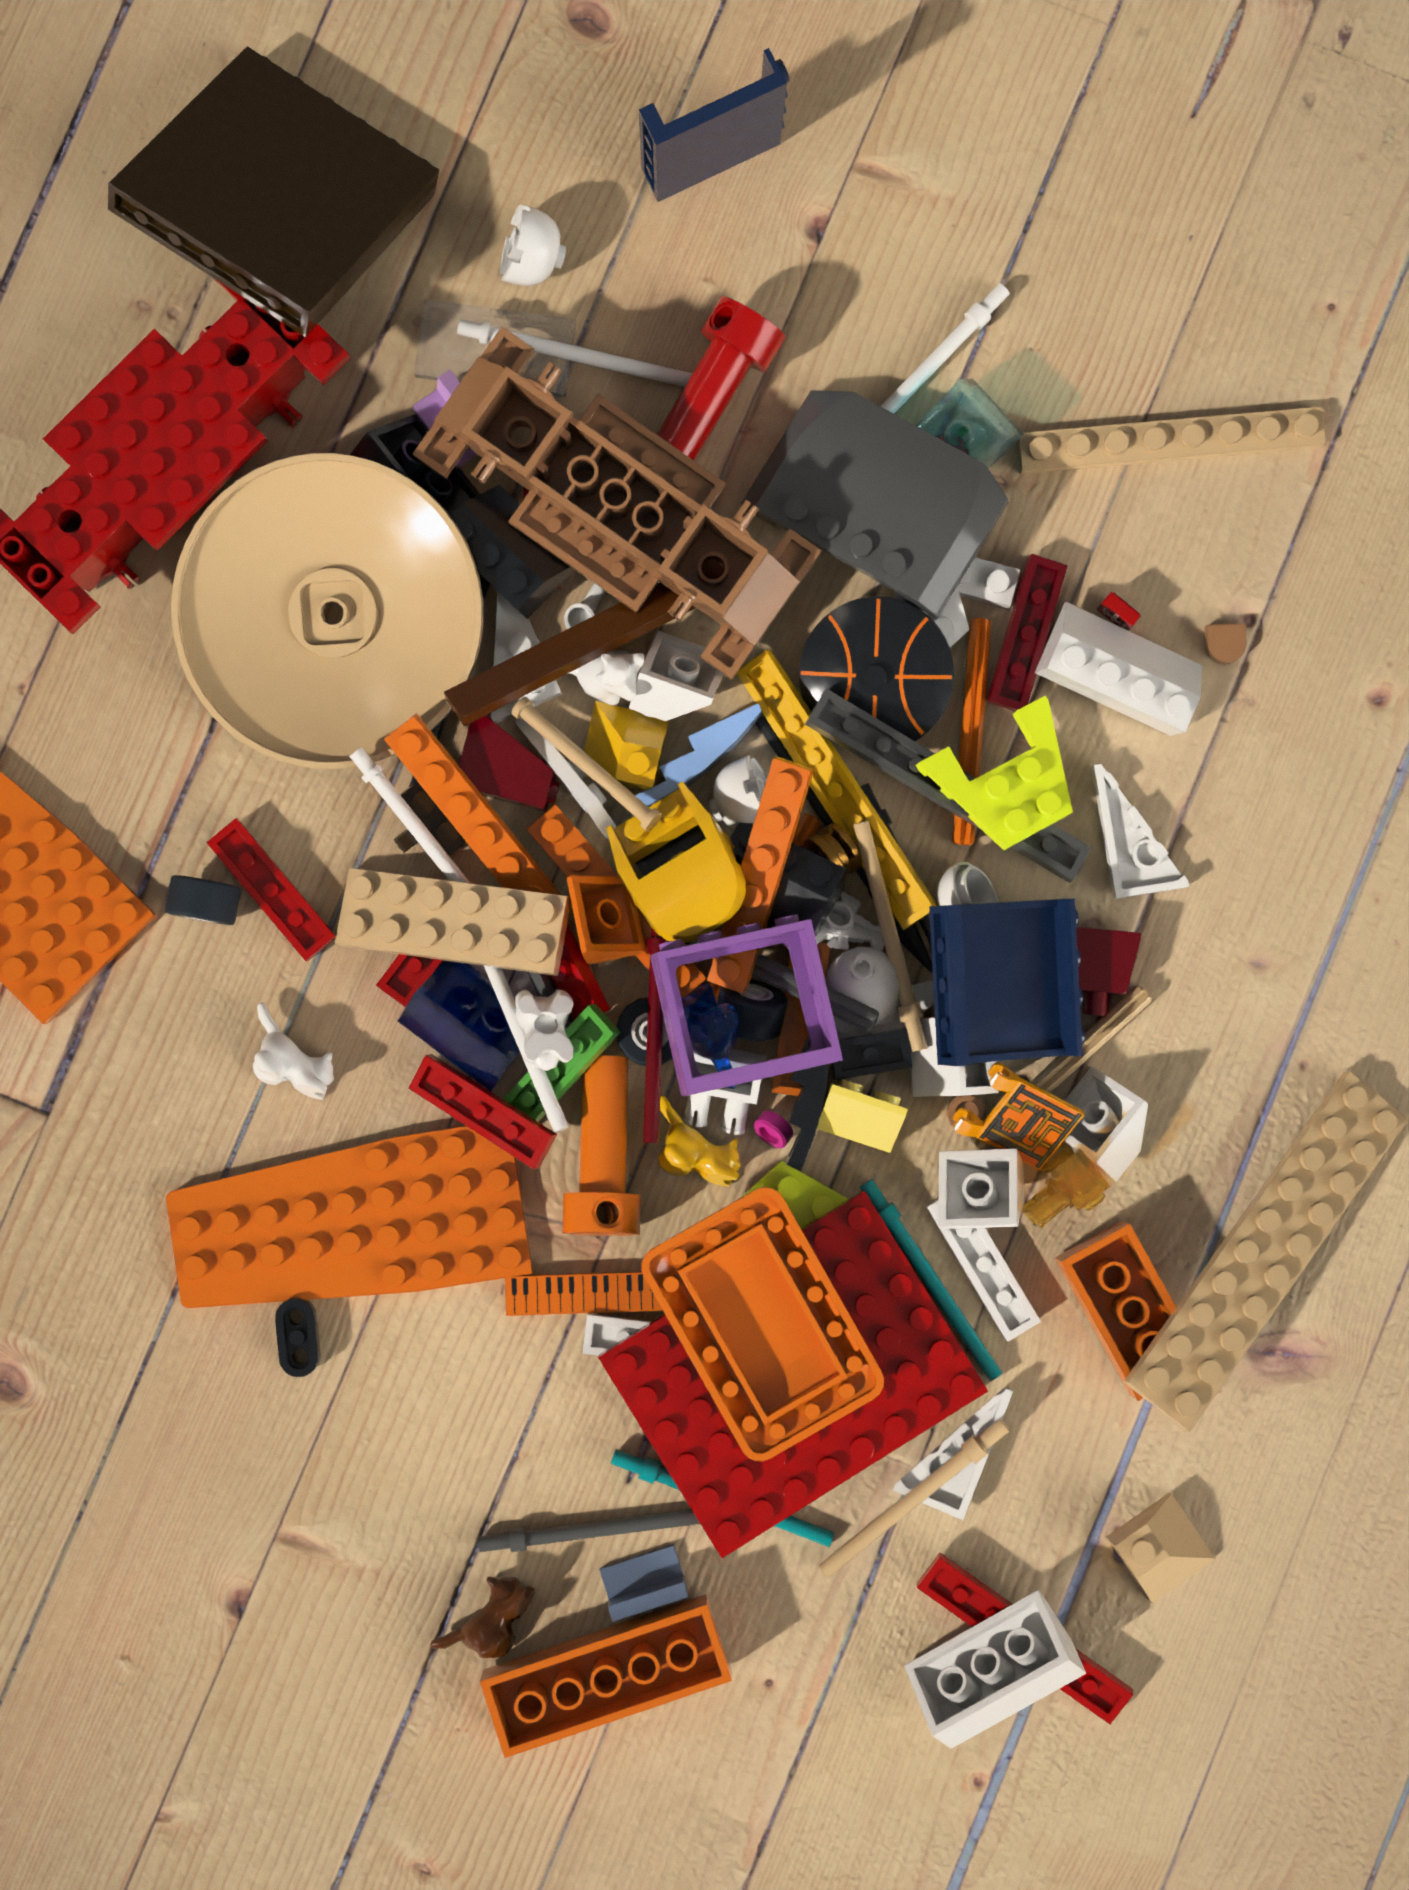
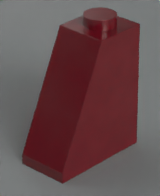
M486 715L470 723L459 767L483 796L544 812L547 811L548 803L555 805L560 782L555 781L556 774L553 769Z

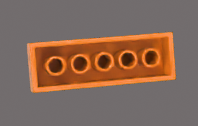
M707 1594L484 1669L480 1684L504 1758L730 1682L732 1681V1674Z

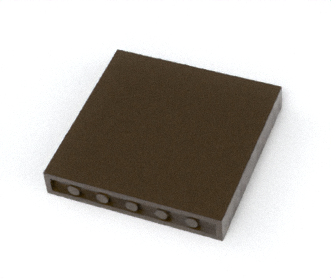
M247 46L108 183V210L306 337L432 199L435 194L439 169L431 165L426 159L420 158L400 145L395 139L389 138L362 118L355 116L336 104L331 98L324 96L305 84L300 78L291 75L267 57L260 55Z

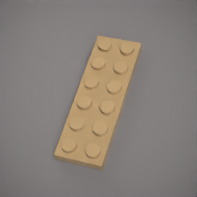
M349 868L335 944L344 947L558 976L571 898L563 895Z

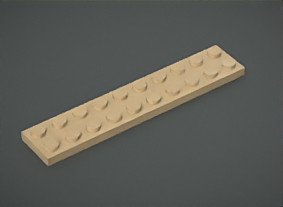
M1351 1071L1343 1072L1123 1382L1182 1430L1191 1432L1409 1119Z

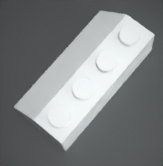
M1065 602L1035 670L1036 674L1170 736L1187 731L1201 697L1202 665L1068 602Z
M1038 1590L904 1666L932 1736L951 1749L1086 1674L1071 1638Z

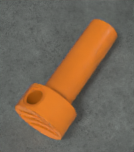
M600 1055L582 1074L579 1192L563 1193V1234L591 1236L640 1235L641 1195L626 1193L629 1060L627 1057ZM598 1205H601L607 1211V1221L605 1224L601 1223L596 1216Z

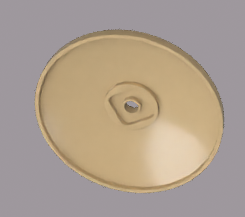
M312 453L277 460L251 471L225 489L206 508L184 544L173 580L171 598L172 629L180 663L195 694L211 716L230 734L259 753L281 762L316 769L357 767L349 756L360 747L365 750L373 762L395 755L384 738L416 713L432 731L452 709L446 701L444 691L470 679L481 646L484 623L483 596L476 563L464 536L447 511L426 490L401 473L371 460L335 453ZM331 602H337L343 608V618L337 624H330L324 616V609Z

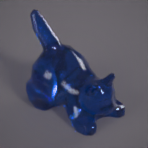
M702 984L698 986L694 994L681 997L693 1053L710 1059L717 1072L732 1069L728 1052L737 1042V1028L740 1021L735 1007L729 1003L717 1006L713 988L708 984ZM736 1085L728 1086L729 1089H734L736 1087Z

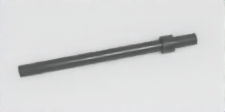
M688 1509L525 1530V1526L509 1528L508 1533L478 1536L479 1552L511 1549V1552L526 1551L527 1546L689 1526L700 1523L693 1511Z

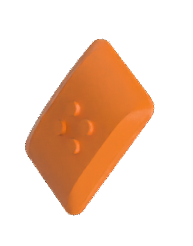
M771 1187L755 1189L653 1247L645 1254L641 1270L646 1282L741 1450L748 1458L754 1461L771 1459L872 1401L881 1393L884 1387V1377L881 1369L787 1203L777 1190Z

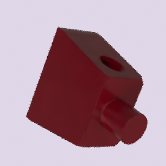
M1077 927V947L1081 955L1078 967L1079 986L1082 992H1084L1083 1014L1106 1016L1108 994L1124 995L1128 991L1142 933Z

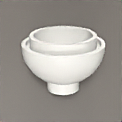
M959 862L945 871L938 884L936 899H934L938 906L999 902L997 893L986 874L968 862Z

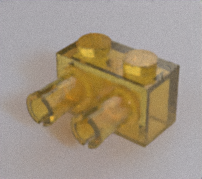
M1067 1146L1038 1170L1046 1179V1187L1023 1205L1022 1211L1034 1226L1038 1225L1039 1228H1043L1048 1221L1066 1207L1078 1211L1082 1208H1085L1087 1211L1093 1209L1106 1198L1103 1192L1110 1185L1081 1148Z

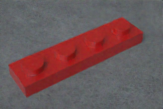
M235 818L206 842L305 961L308 962L336 938L335 933L239 819Z
M433 1054L425 1055L408 1088L532 1169L540 1168L557 1136L549 1128Z

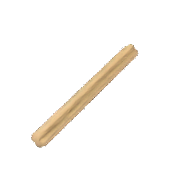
M1141 986L1134 987L1106 1013V1016H1102L1085 1032V1040L1082 1045L1083 1056H1058L1030 1083L1051 1093L1151 1002L1152 998L1148 992ZM970 1137L979 1150H988L992 1146L976 1137Z

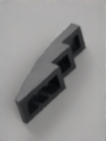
M807 1037L801 1053L809 1049V1037ZM829 1064L794 1071L789 1077L790 1080L803 1086L787 1119L789 1123L800 1127V1130L785 1164L799 1171H802L816 1134L826 1094Z

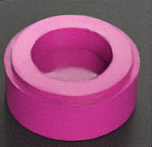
M764 1111L754 1123L755 1132L760 1139L774 1148H784L794 1136L791 1125L782 1116L772 1111Z

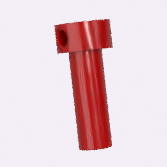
M725 296L719 298L700 330L711 343L656 434L693 461L696 459L750 367L766 372L786 339L785 334L769 320L742 303Z

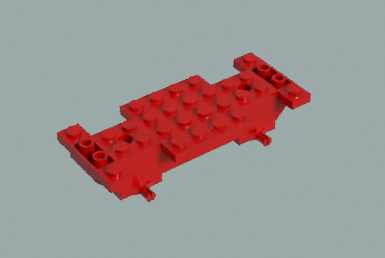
M214 279L236 302L212 326L205 327L206 332L202 330L199 339L183 355L156 329H153L43 438L70 467L49 487H44L41 490L43 493L39 492L36 495V500L15 521L0 508V564L70 633L74 634L101 608L86 591L90 592L103 579L113 574L128 589L133 588L135 585L125 574L136 584L139 582L140 577L125 564L129 553L143 538L158 551L268 442L267 438L256 428L266 417L277 412L291 427H294L297 423L288 414L289 412L298 422L301 421L303 415L288 400L292 391L306 378L304 375L305 369L324 386L351 359L349 353L319 324L304 337ZM240 353L249 354V359L244 365H232L236 355ZM81 517L82 523L80 528L75 532L67 533V523L72 518Z

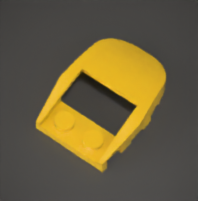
M682 781L677 784L679 786L678 790L649 807L651 810L656 808L662 813L660 821L652 830L646 832L640 826L641 821L635 816L615 828L610 825L606 827L617 872L636 907L640 909L648 923L659 936L667 941L683 939V943L698 939L699 935L709 933L727 922L737 913L745 898L746 881L742 868L736 861L732 850L735 847L729 836L700 803L696 795ZM700 826L706 837L705 840L641 879L638 878L632 866L634 863L693 827Z

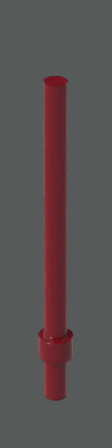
M652 927L651 938H647L646 954L650 955L660 952L659 944L670 942L659 936ZM651 958L649 966L643 1142L659 1143L663 1012Z

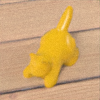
M661 1094L660 1111L670 1123V1128L665 1136L663 1150L658 1155L660 1166L666 1173L675 1176L687 1175L689 1172L696 1170L710 1183L730 1186L732 1180L738 1179L739 1173L737 1170L741 1166L737 1150L738 1139H733L725 1145L712 1144L693 1127L684 1124L667 1098Z

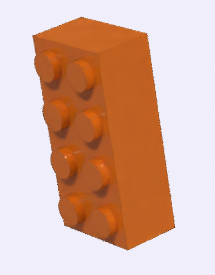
M1119 1221L1054 1259L1123 1382L1173 1313L1176 1306L1130 1223ZM1123 1382L1129 1395L1137 1401L1143 1399V1397Z

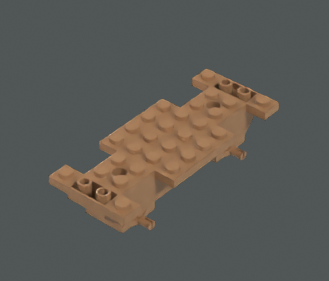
M502 326L436 416L434 424L412 455L444 479H447L468 448L482 457L474 471L471 472L474 478L479 479L480 482L485 484L496 467L529 490L508 521L509 524L637 613L657 583L660 582L679 595L667 611L672 617L676 614L675 619L681 622L693 605L712 618L721 627L700 655V658L732 680L819 557L822 550L792 529H789L770 555L769 550L752 539L746 530V527L759 511L755 505L751 507V503L745 500L733 519L719 516L710 508L725 488L726 483L599 394L596 395L580 420L574 417L572 412L558 403L549 391L563 372L557 366L555 367L554 364L548 362V365L537 381L521 377L519 374L535 353L534 348ZM518 427L529 428L532 431L530 439L521 444L513 442L511 434L514 429ZM751 507V509L749 510V512L747 513V515H746L745 517H743V516L746 514V512L748 511V509ZM711 560L720 562L724 567V573L717 579L707 578L701 570L706 562Z

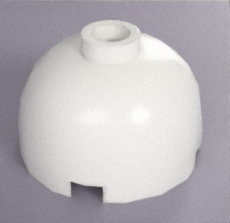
M520 204L510 223L517 227H514L510 237L506 236L500 275L503 276L502 281L529 287L538 285L549 278L554 267L558 269L562 267L566 246L560 245V230L553 219L536 208Z
M750 755L728 764L719 772L713 786L714 799H711L709 802L711 811L718 822L723 820L733 831L739 822L754 824L767 780L764 770L755 758L750 759Z
M856 947L843 952L833 960L826 975V986L876 1009L879 1012L878 1020L885 1018L888 1014L890 1017L897 1011V1007L900 1005L898 998L899 982L896 970L885 952L872 947Z

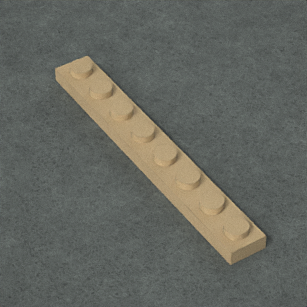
M1321 406L1023 432L1018 434L1017 443L1020 474L1315 449L1323 448L1326 445L1323 408Z

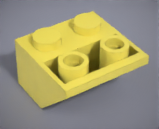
M844 1079L838 1080L837 1085L827 1084L817 1129L890 1153L908 1111L907 1108L899 1106L901 1098L880 1091H875L874 1097L861 1094L864 1086Z

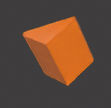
M580 875L567 877L581 953L588 965L646 952L638 907L633 902L621 877Z

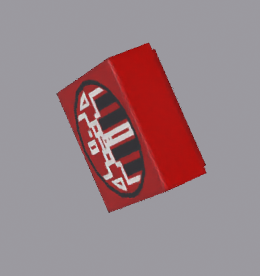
M1110 592L1096 609L1113 624L1128 631L1141 617L1138 611L1114 592Z

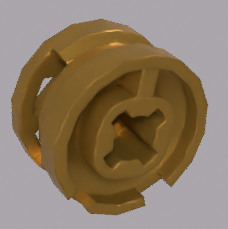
M829 824L821 830V835L814 834L804 841L805 849L846 868L847 874H852L861 868L862 861L856 845L850 836L837 824Z

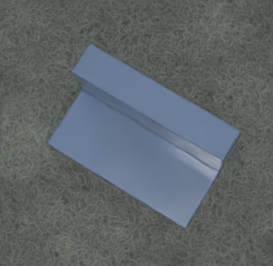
M674 1544L599 1568L609 1599L608 1609L612 1622L688 1598V1587Z

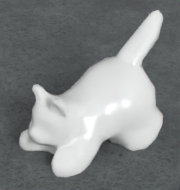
M613 650L607 654H602L601 657L568 674L575 675L578 678L586 694L597 698L603 703L617 705L620 697L631 702L636 696V677L643 665L644 654H629L626 650Z
M557 989L548 997H538L532 995L528 990H522L515 997L516 1019L520 1028L525 1031L524 1056L525 1060L529 1062L528 1066L531 1069L539 1068L547 1071L555 1068L560 1060L566 1063L573 1058L574 1048L565 1033L564 1026L574 1003L573 998L564 990Z
M263 1002L259 1003L257 1006L258 1018L267 1030V1034L262 1040L260 1050L254 1056L253 1069L255 1075L262 1082L271 1085H277L289 1080L294 1088L302 1094L323 1100L327 1085L331 1084L334 1080L333 1065L331 1063L333 1053L328 1052L322 1057L307 1056L289 1037L281 1033L280 1028L270 1015L266 1004Z

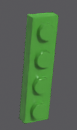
M596 1004L588 1005L565 1030L574 1048L573 1058L566 1063L560 1060L555 1068L545 1070L557 1100L567 1092L621 1033ZM527 1072L503 1100L539 1122L546 1112L530 1074Z

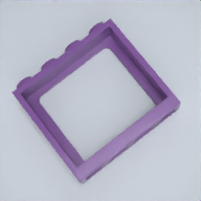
M798 914L775 919L776 927L762 930L760 923L737 927L738 935L725 938L722 937L721 931L698 936L699 943L684 946L683 939L659 944L660 952L650 955L681 1096H689L843 1060L811 919L799 921ZM785 944L789 949L810 1041L809 1049L803 1053L703 1075L699 1073L696 1067L676 978L677 967L771 945Z

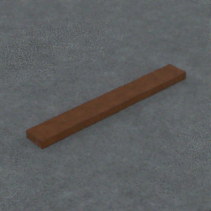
M715 560L706 562L701 569L704 576L709 579H717L724 573L723 566ZM658 583L637 613L620 602L444 691L446 701L463 726H466L601 657L602 654H607L675 619L676 614L672 617L667 611L679 595L662 583ZM692 605L688 612L695 609L696 607Z

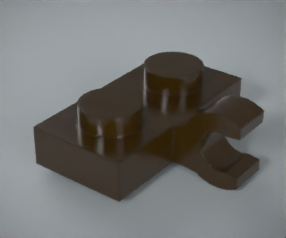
M418 781L400 794L449 856L466 843ZM408 829L394 839V842L403 853L418 842Z

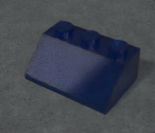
M444 961L413 994L398 1019L400 1024L489 1091H492L521 1054L490 980L467 963Z

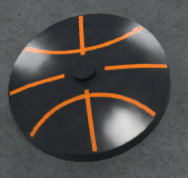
M884 596L858 598L840 605L826 615L816 625L807 639L799 666L801 695L811 712L821 694L827 688L913 741L922 738L939 721L949 703L954 682L952 653L946 637L939 626L918 607L900 599Z

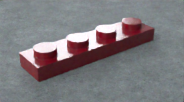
M1035 554L1028 556L987 696V703L1015 712L1028 705L1037 675L1035 670L1043 654L1068 565Z

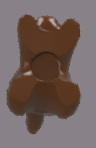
M487 1577L486 1581L491 1588L489 1602L467 1620L463 1627H459L443 1637L432 1640L430 1643L431 1648L446 1649L462 1641L467 1648L476 1651L481 1658H499L504 1656L511 1650L516 1638L512 1631V1622L520 1618L527 1610L534 1596L535 1589L530 1586L526 1588L520 1586V1582L516 1577Z

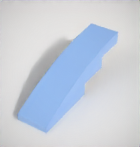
M755 704L688 736L689 744L693 751L660 766L665 782L635 796L646 806L650 807L678 790V783L683 781L689 787L729 754L761 718L762 710L759 704Z

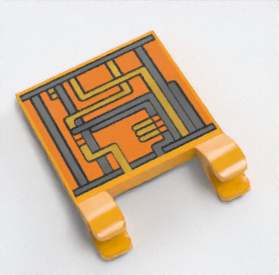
M996 1062L988 1070V1075L991 1076L989 1082L991 1087L998 1091L1006 1092V1094L984 1121L967 1108H959L953 1115V1120L956 1121L954 1129L963 1136L976 1137L997 1149H1017L1023 1162L1040 1170L1083 1118L1084 1111L1018 1077L1008 1067Z

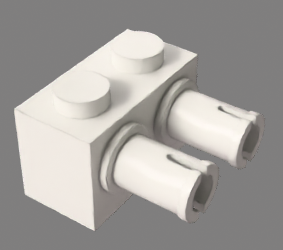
M691 1041L697 1070L703 1075L763 1062L767 1058L766 1055ZM763 1079L689 1095L683 1122L692 1126L695 1112L698 1111L695 1127H706L711 1096L727 1099L721 1130L730 1133L733 1118H736L734 1134H745L749 1104L757 1105Z

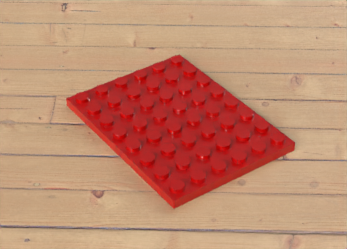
M864 1190L801 1228L882 1371L884 1387L881 1393L872 1401L771 1459L754 1461L748 1458L741 1450L665 1314L598 1355L601 1364L721 1558L726 1557L988 1392Z

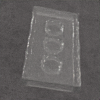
M424 299L414 375L415 378L437 380L439 376L451 370L459 382L462 381L490 342L487 341V344L484 345L479 343V339L457 334L460 319L481 324L483 320L490 321V326L498 328L503 326L507 330L570 345L574 344L576 319ZM535 352L519 375L523 378L537 381L548 365V362H550L563 373L549 391L552 396L566 398L571 361Z

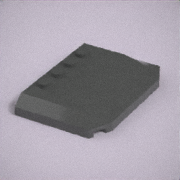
M817 390L810 391L741 502L742 506L745 500L749 501L751 507L755 505L759 509L755 516L773 526L777 524L787 531L792 529L817 548L899 593L905 601L935 618L939 617L1009 504L1007 496L985 463L855 392Z

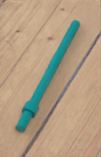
M873 1179L866 1181L860 1186V1189L866 1192L895 1241L988 1380L992 1381L998 1378L1002 1371L900 1221L901 1214L894 1203H888Z
M615 1449L610 1464L639 1475L638 1479L653 1484L654 1481L678 1489L667 1469L660 1466V1461L647 1456L644 1460ZM789 1516L774 1526L830 1547L834 1537V1532L793 1516Z

